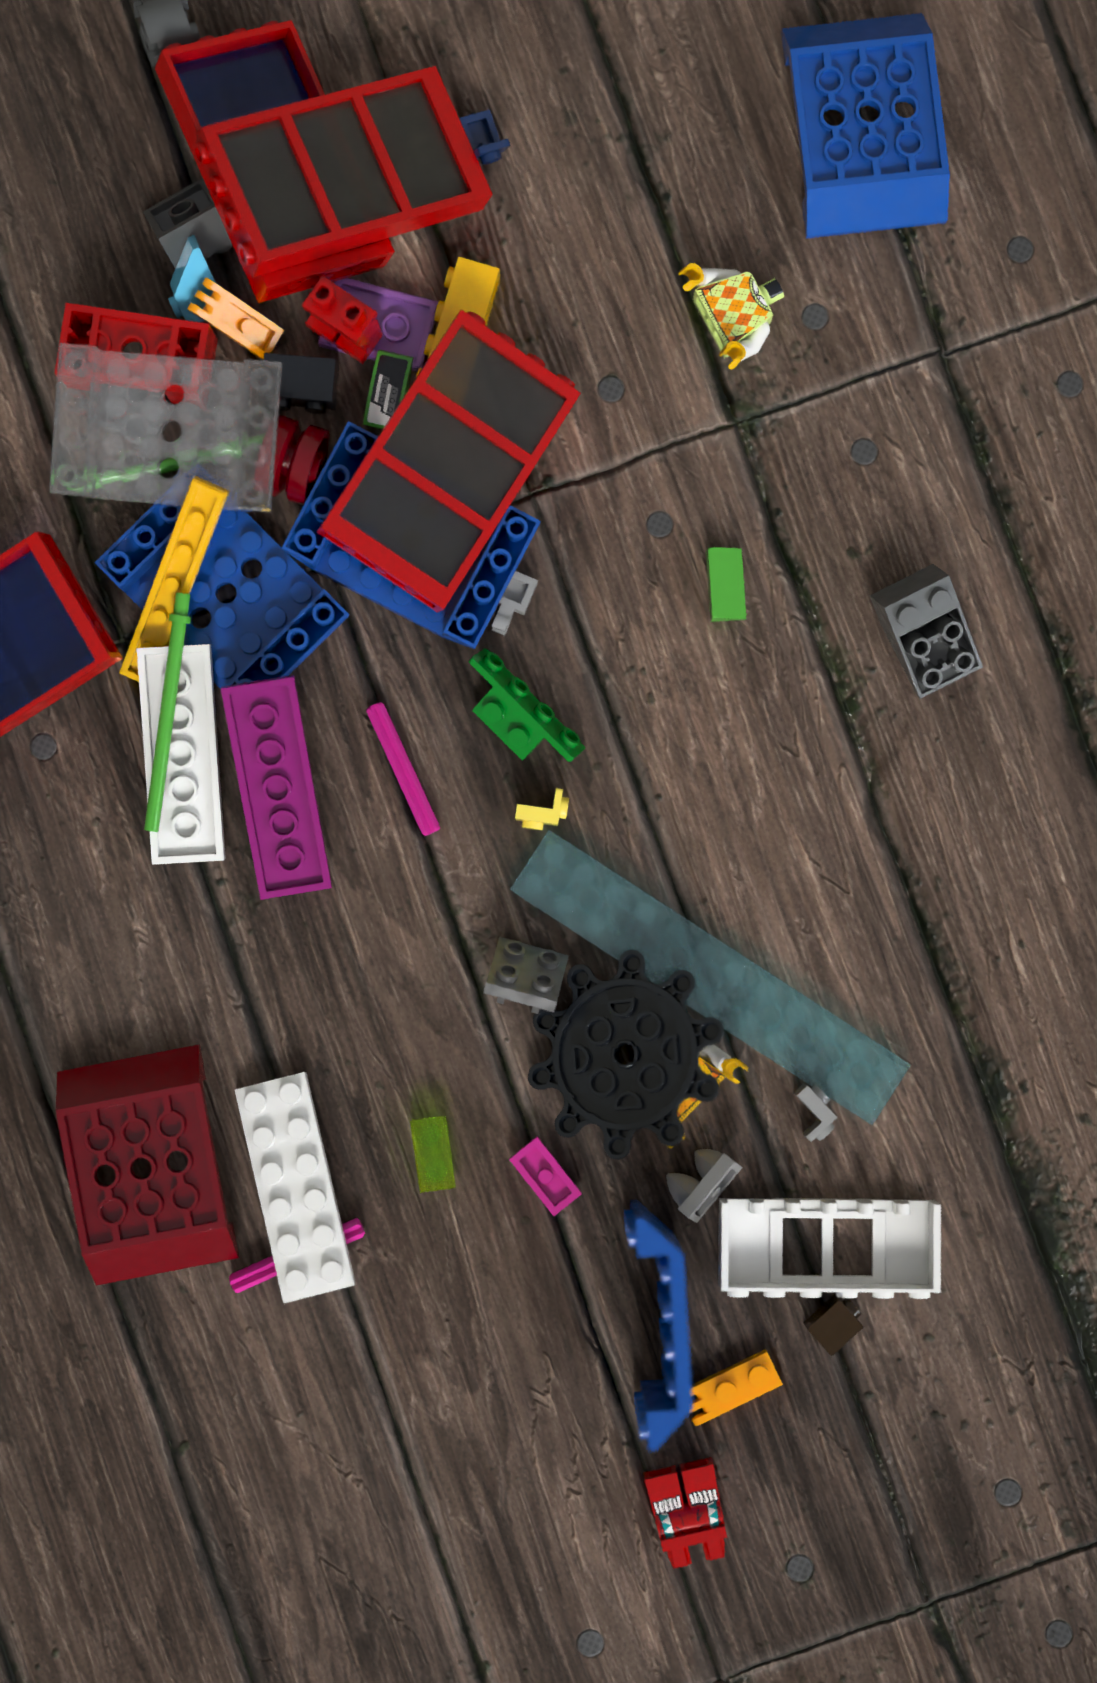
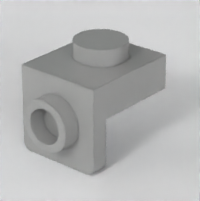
M803 1083L793 1093L817 1120L802 1134L810 1142L815 1138L821 1141L835 1128L832 1122L837 1116L826 1106L830 1099L816 1084L810 1089L808 1085Z

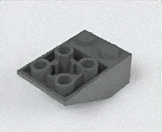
M934 564L870 595L880 624L919 699L983 667L951 579L947 573Z

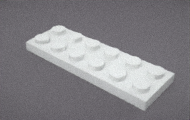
M211 644L185 645L183 647L159 832L150 831L152 865L223 861L226 859ZM169 646L137 648L147 803Z
M302 1072L235 1089L283 1304L356 1285L307 1073Z

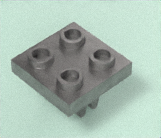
M499 937L483 993L498 997L496 1003L504 1004V1000L507 999L532 1006V1013L538 1014L539 1009L554 1012L569 956L553 950H546L516 940Z

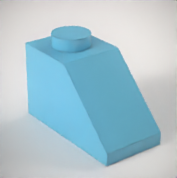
M195 235L187 238L170 281L174 296L168 298L177 319L183 316L187 321L203 322L204 320L190 312L187 308L190 303H194L203 309L205 304L194 296L197 290L211 296L212 291L205 288L202 282L205 277L215 283L216 281Z

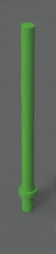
M176 592L173 614H169L168 621H172L145 819V831L159 832L186 625L191 623V617L188 616L190 594Z

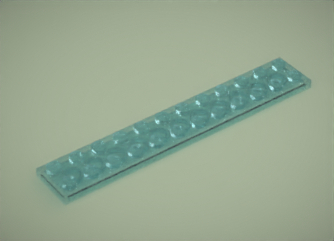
M548 830L510 889L618 961L627 950L639 951L645 958L646 977L654 984L664 983L677 970L689 971L694 976L696 984L686 1001V1005L706 1018L713 1017L722 1022L726 1031L812 1087L816 1084L829 1098L871 1125L874 1124L911 1066L905 1060L550 830Z

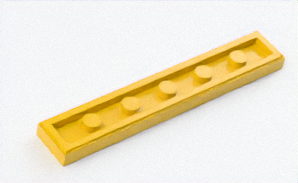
M193 477L119 674L139 682L137 648L169 646L172 621L168 620L169 614H173L176 592L191 593L229 490L200 477Z

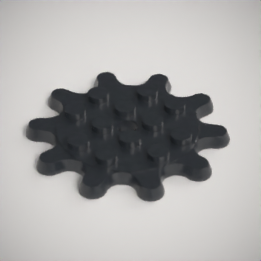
M627 950L621 955L617 974L608 981L598 980L588 966L583 964L573 966L567 975L568 984L573 992L571 1005L563 1011L554 1010V1012L539 1009L538 1014L535 1013L533 1016L534 1028L539 1033L550 1038L553 1050L551 1056L546 1061L537 1063L529 1069L528 1081L537 1090L555 1088L563 1094L564 1107L555 1119L557 1133L562 1137L571 1138L577 1135L584 1126L595 1124L604 1133L605 1153L615 1160L623 1159L629 1154L632 1137L636 1131L642 1128L652 1130L658 1140L666 1146L679 1144L684 1136V1128L677 1115L680 1104L689 1098L711 1102L717 1098L720 1092L718 1080L700 1068L698 1058L704 1048L721 1041L724 1035L722 1022L713 1017L694 1019L687 1013L686 1001L696 984L692 973L687 970H677L664 983L654 984L646 977V963L643 954L636 950ZM630 1044L634 1049V1061L623 1065L619 1061L618 1052L623 1045Z

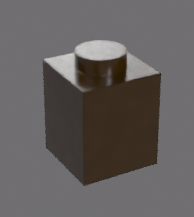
M836 1294L803 1322L807 1330L831 1356L864 1328L857 1319L862 1315L859 1309L849 1298L842 1302L836 1297Z

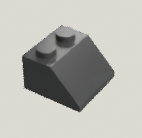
M203 178L143 211L144 216L175 269L187 238L195 235L205 259L215 253H223L233 246Z

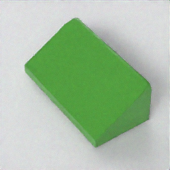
M708 547L706 550L710 622L746 620L742 548Z

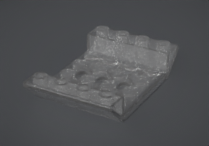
M59 343L49 493L102 500L182 506L193 477L197 476L229 490L223 510L271 512L282 363L244 359V363L115 352L104 351L97 346ZM171 385H180L184 391L183 400L179 404L170 405L165 399V391ZM168 422H178L181 427L180 437L173 442L166 441L162 435L163 427ZM167 458H174L179 465L178 473L173 478L166 479L160 473V464Z

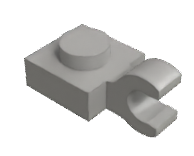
M515 571L498 604L500 608L492 624V631L505 636L514 612L525 615L538 580Z

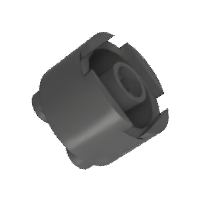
M132 0L135 19L140 17L142 21L139 23V33L152 67L156 66L161 50L168 45L174 43L185 45L200 39L196 23L189 22L186 11L189 10L187 0Z

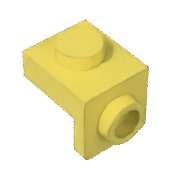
M556 788L553 809L517 804L515 820L522 821V828L543 830L544 824L558 826L559 818L566 819L569 798L562 797L563 789Z

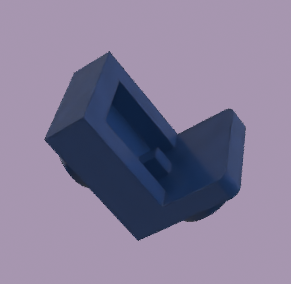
M490 109L459 118L478 161L481 160L482 165H488L502 159L501 153L511 145L509 139L500 140Z

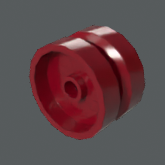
M282 415L276 417L261 453L256 477L257 491L276 497L286 487L285 493L288 501L304 506L325 465L330 441L329 430L310 425L301 434L298 420Z

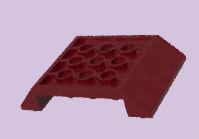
M200 1044L57 1072L56 1115L81 1253L96 1286L239 1258L233 1221L228 1222L203 1090L202 1081L206 1080ZM173 1151H181L187 1156L188 1165L183 1171H176L169 1165V1156ZM137 1158H145L151 1163L152 1171L147 1178H140L134 1173L133 1163ZM101 1165H109L114 1169L116 1178L111 1185L102 1184L98 1180L97 1170Z

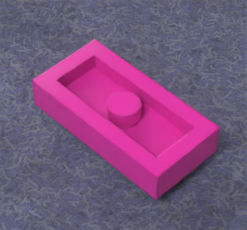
M538 1136L509 1158L510 1162L553 1216L557 1215L582 1195L581 1190Z

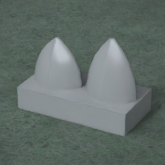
M700 1149L694 1152L696 1168L703 1178L701 1181L680 1173H668L666 1175L669 1191L674 1201L679 1205L678 1210L696 1223L743 1168L725 1153L722 1154L711 1149Z

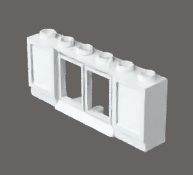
M719 1198L718 1285L721 1291H727V1296L748 1297L749 1291L763 1292V1296L771 1298L785 1297V1292H800V1297L819 1298L822 1296V1292H836V1297L857 1298L858 1292H872V1297L884 1299L894 1298V1293H908V1297L916 1299L930 1298V1293H941V1204L935 1200ZM783 1218H821V1275H782ZM833 1218L872 1219L871 1275H833Z

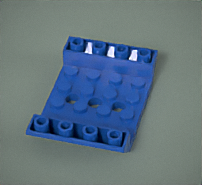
M917 13L782 28L785 66L790 65L805 189L802 210L806 239L947 223L950 179L933 33L923 14ZM900 102H906L912 106L914 114L911 117L903 118L896 113L895 105ZM871 106L878 112V119L873 122H867L860 117L859 110L862 107ZM829 110L838 111L842 115L843 122L837 126H831L824 120L823 115Z
M348 421L281 549L313 571L438 636L475 649L541 521L510 505L445 609L438 613L317 533L320 525L378 437ZM386 446L382 448L488 521L498 507V504ZM375 459L339 515L445 587H447L482 532L377 459ZM432 501L437 504L438 514L432 519L421 517L418 513V507L422 502ZM408 532L418 533L422 538V544L416 550H408L402 545V537Z
M198 462L94 562L142 610L193 477H200L222 487ZM228 494L190 593L188 616L191 617V623L186 625L184 646L211 644L213 680L220 689L222 686L289 676L350 616ZM249 560H257L262 564V571L256 578H247L243 574V566ZM224 585H232L236 588L237 595L231 603L225 604L218 600V591ZM202 609L207 610L211 614L210 624L202 629L194 627L192 622L194 613Z
M630 1200V1209L624 1210V1227L629 1247H635L638 1257L655 1256V1263L661 1281H657V1299L663 1316L659 1317V1334L664 1354H661V1370L664 1379L640 1381L641 1391L634 1392L635 1414L640 1439H647L649 1451H655L693 1410L684 1254L675 1233L638 1200Z

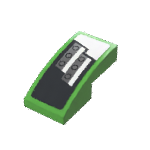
M378 350L363 425L384 428L409 389L414 357ZM401 421L395 428V432L400 430Z

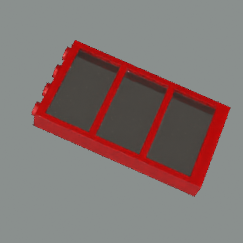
M436 66L201 127L193 147L198 164L204 166L209 177L208 185L213 198L218 199L222 206L224 224L230 233L233 232L236 238L239 258L244 266H248L253 278L482 211L493 195Z
M462 309L451 322L317 530L318 534L437 613L445 609L581 394L574 388L575 384L569 378L562 374H553L545 368L546 364L539 357L531 353L526 355L515 347L516 343L512 338L501 332L496 334L485 326L486 322L482 317L471 311L466 313Z

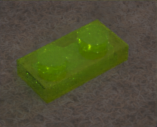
M447 1115L410 1120L420 1193L456 1188Z

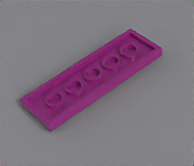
M294 675L222 686V699L260 900L332 888Z

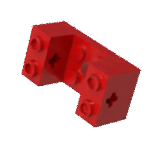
M66 303L54 374L66 388L100 393L103 384L165 393L173 404L207 409L218 339L210 324ZM131 342H138L143 347L141 355L136 359L124 357V349Z

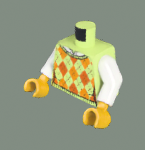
M690 263L680 270L678 275H685L690 280L682 286L684 291H690L695 286L699 287L695 289L693 301L721 351L719 356L723 355L724 358L730 356L733 361L728 365V368L732 370L740 361L757 354L770 333L769 324L771 323L773 313L769 305L784 297L779 282L774 278L758 287L750 272L740 273L738 270L701 268L695 263Z

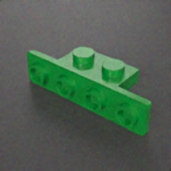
M484 648L471 657L469 663L493 686L472 711L522 761L529 756L544 738L568 762L574 760L584 751L585 746L580 742L579 736L572 729L566 728L555 717L554 711L547 704L540 702L530 692L528 685L522 679L515 677L504 666L503 660L497 654Z

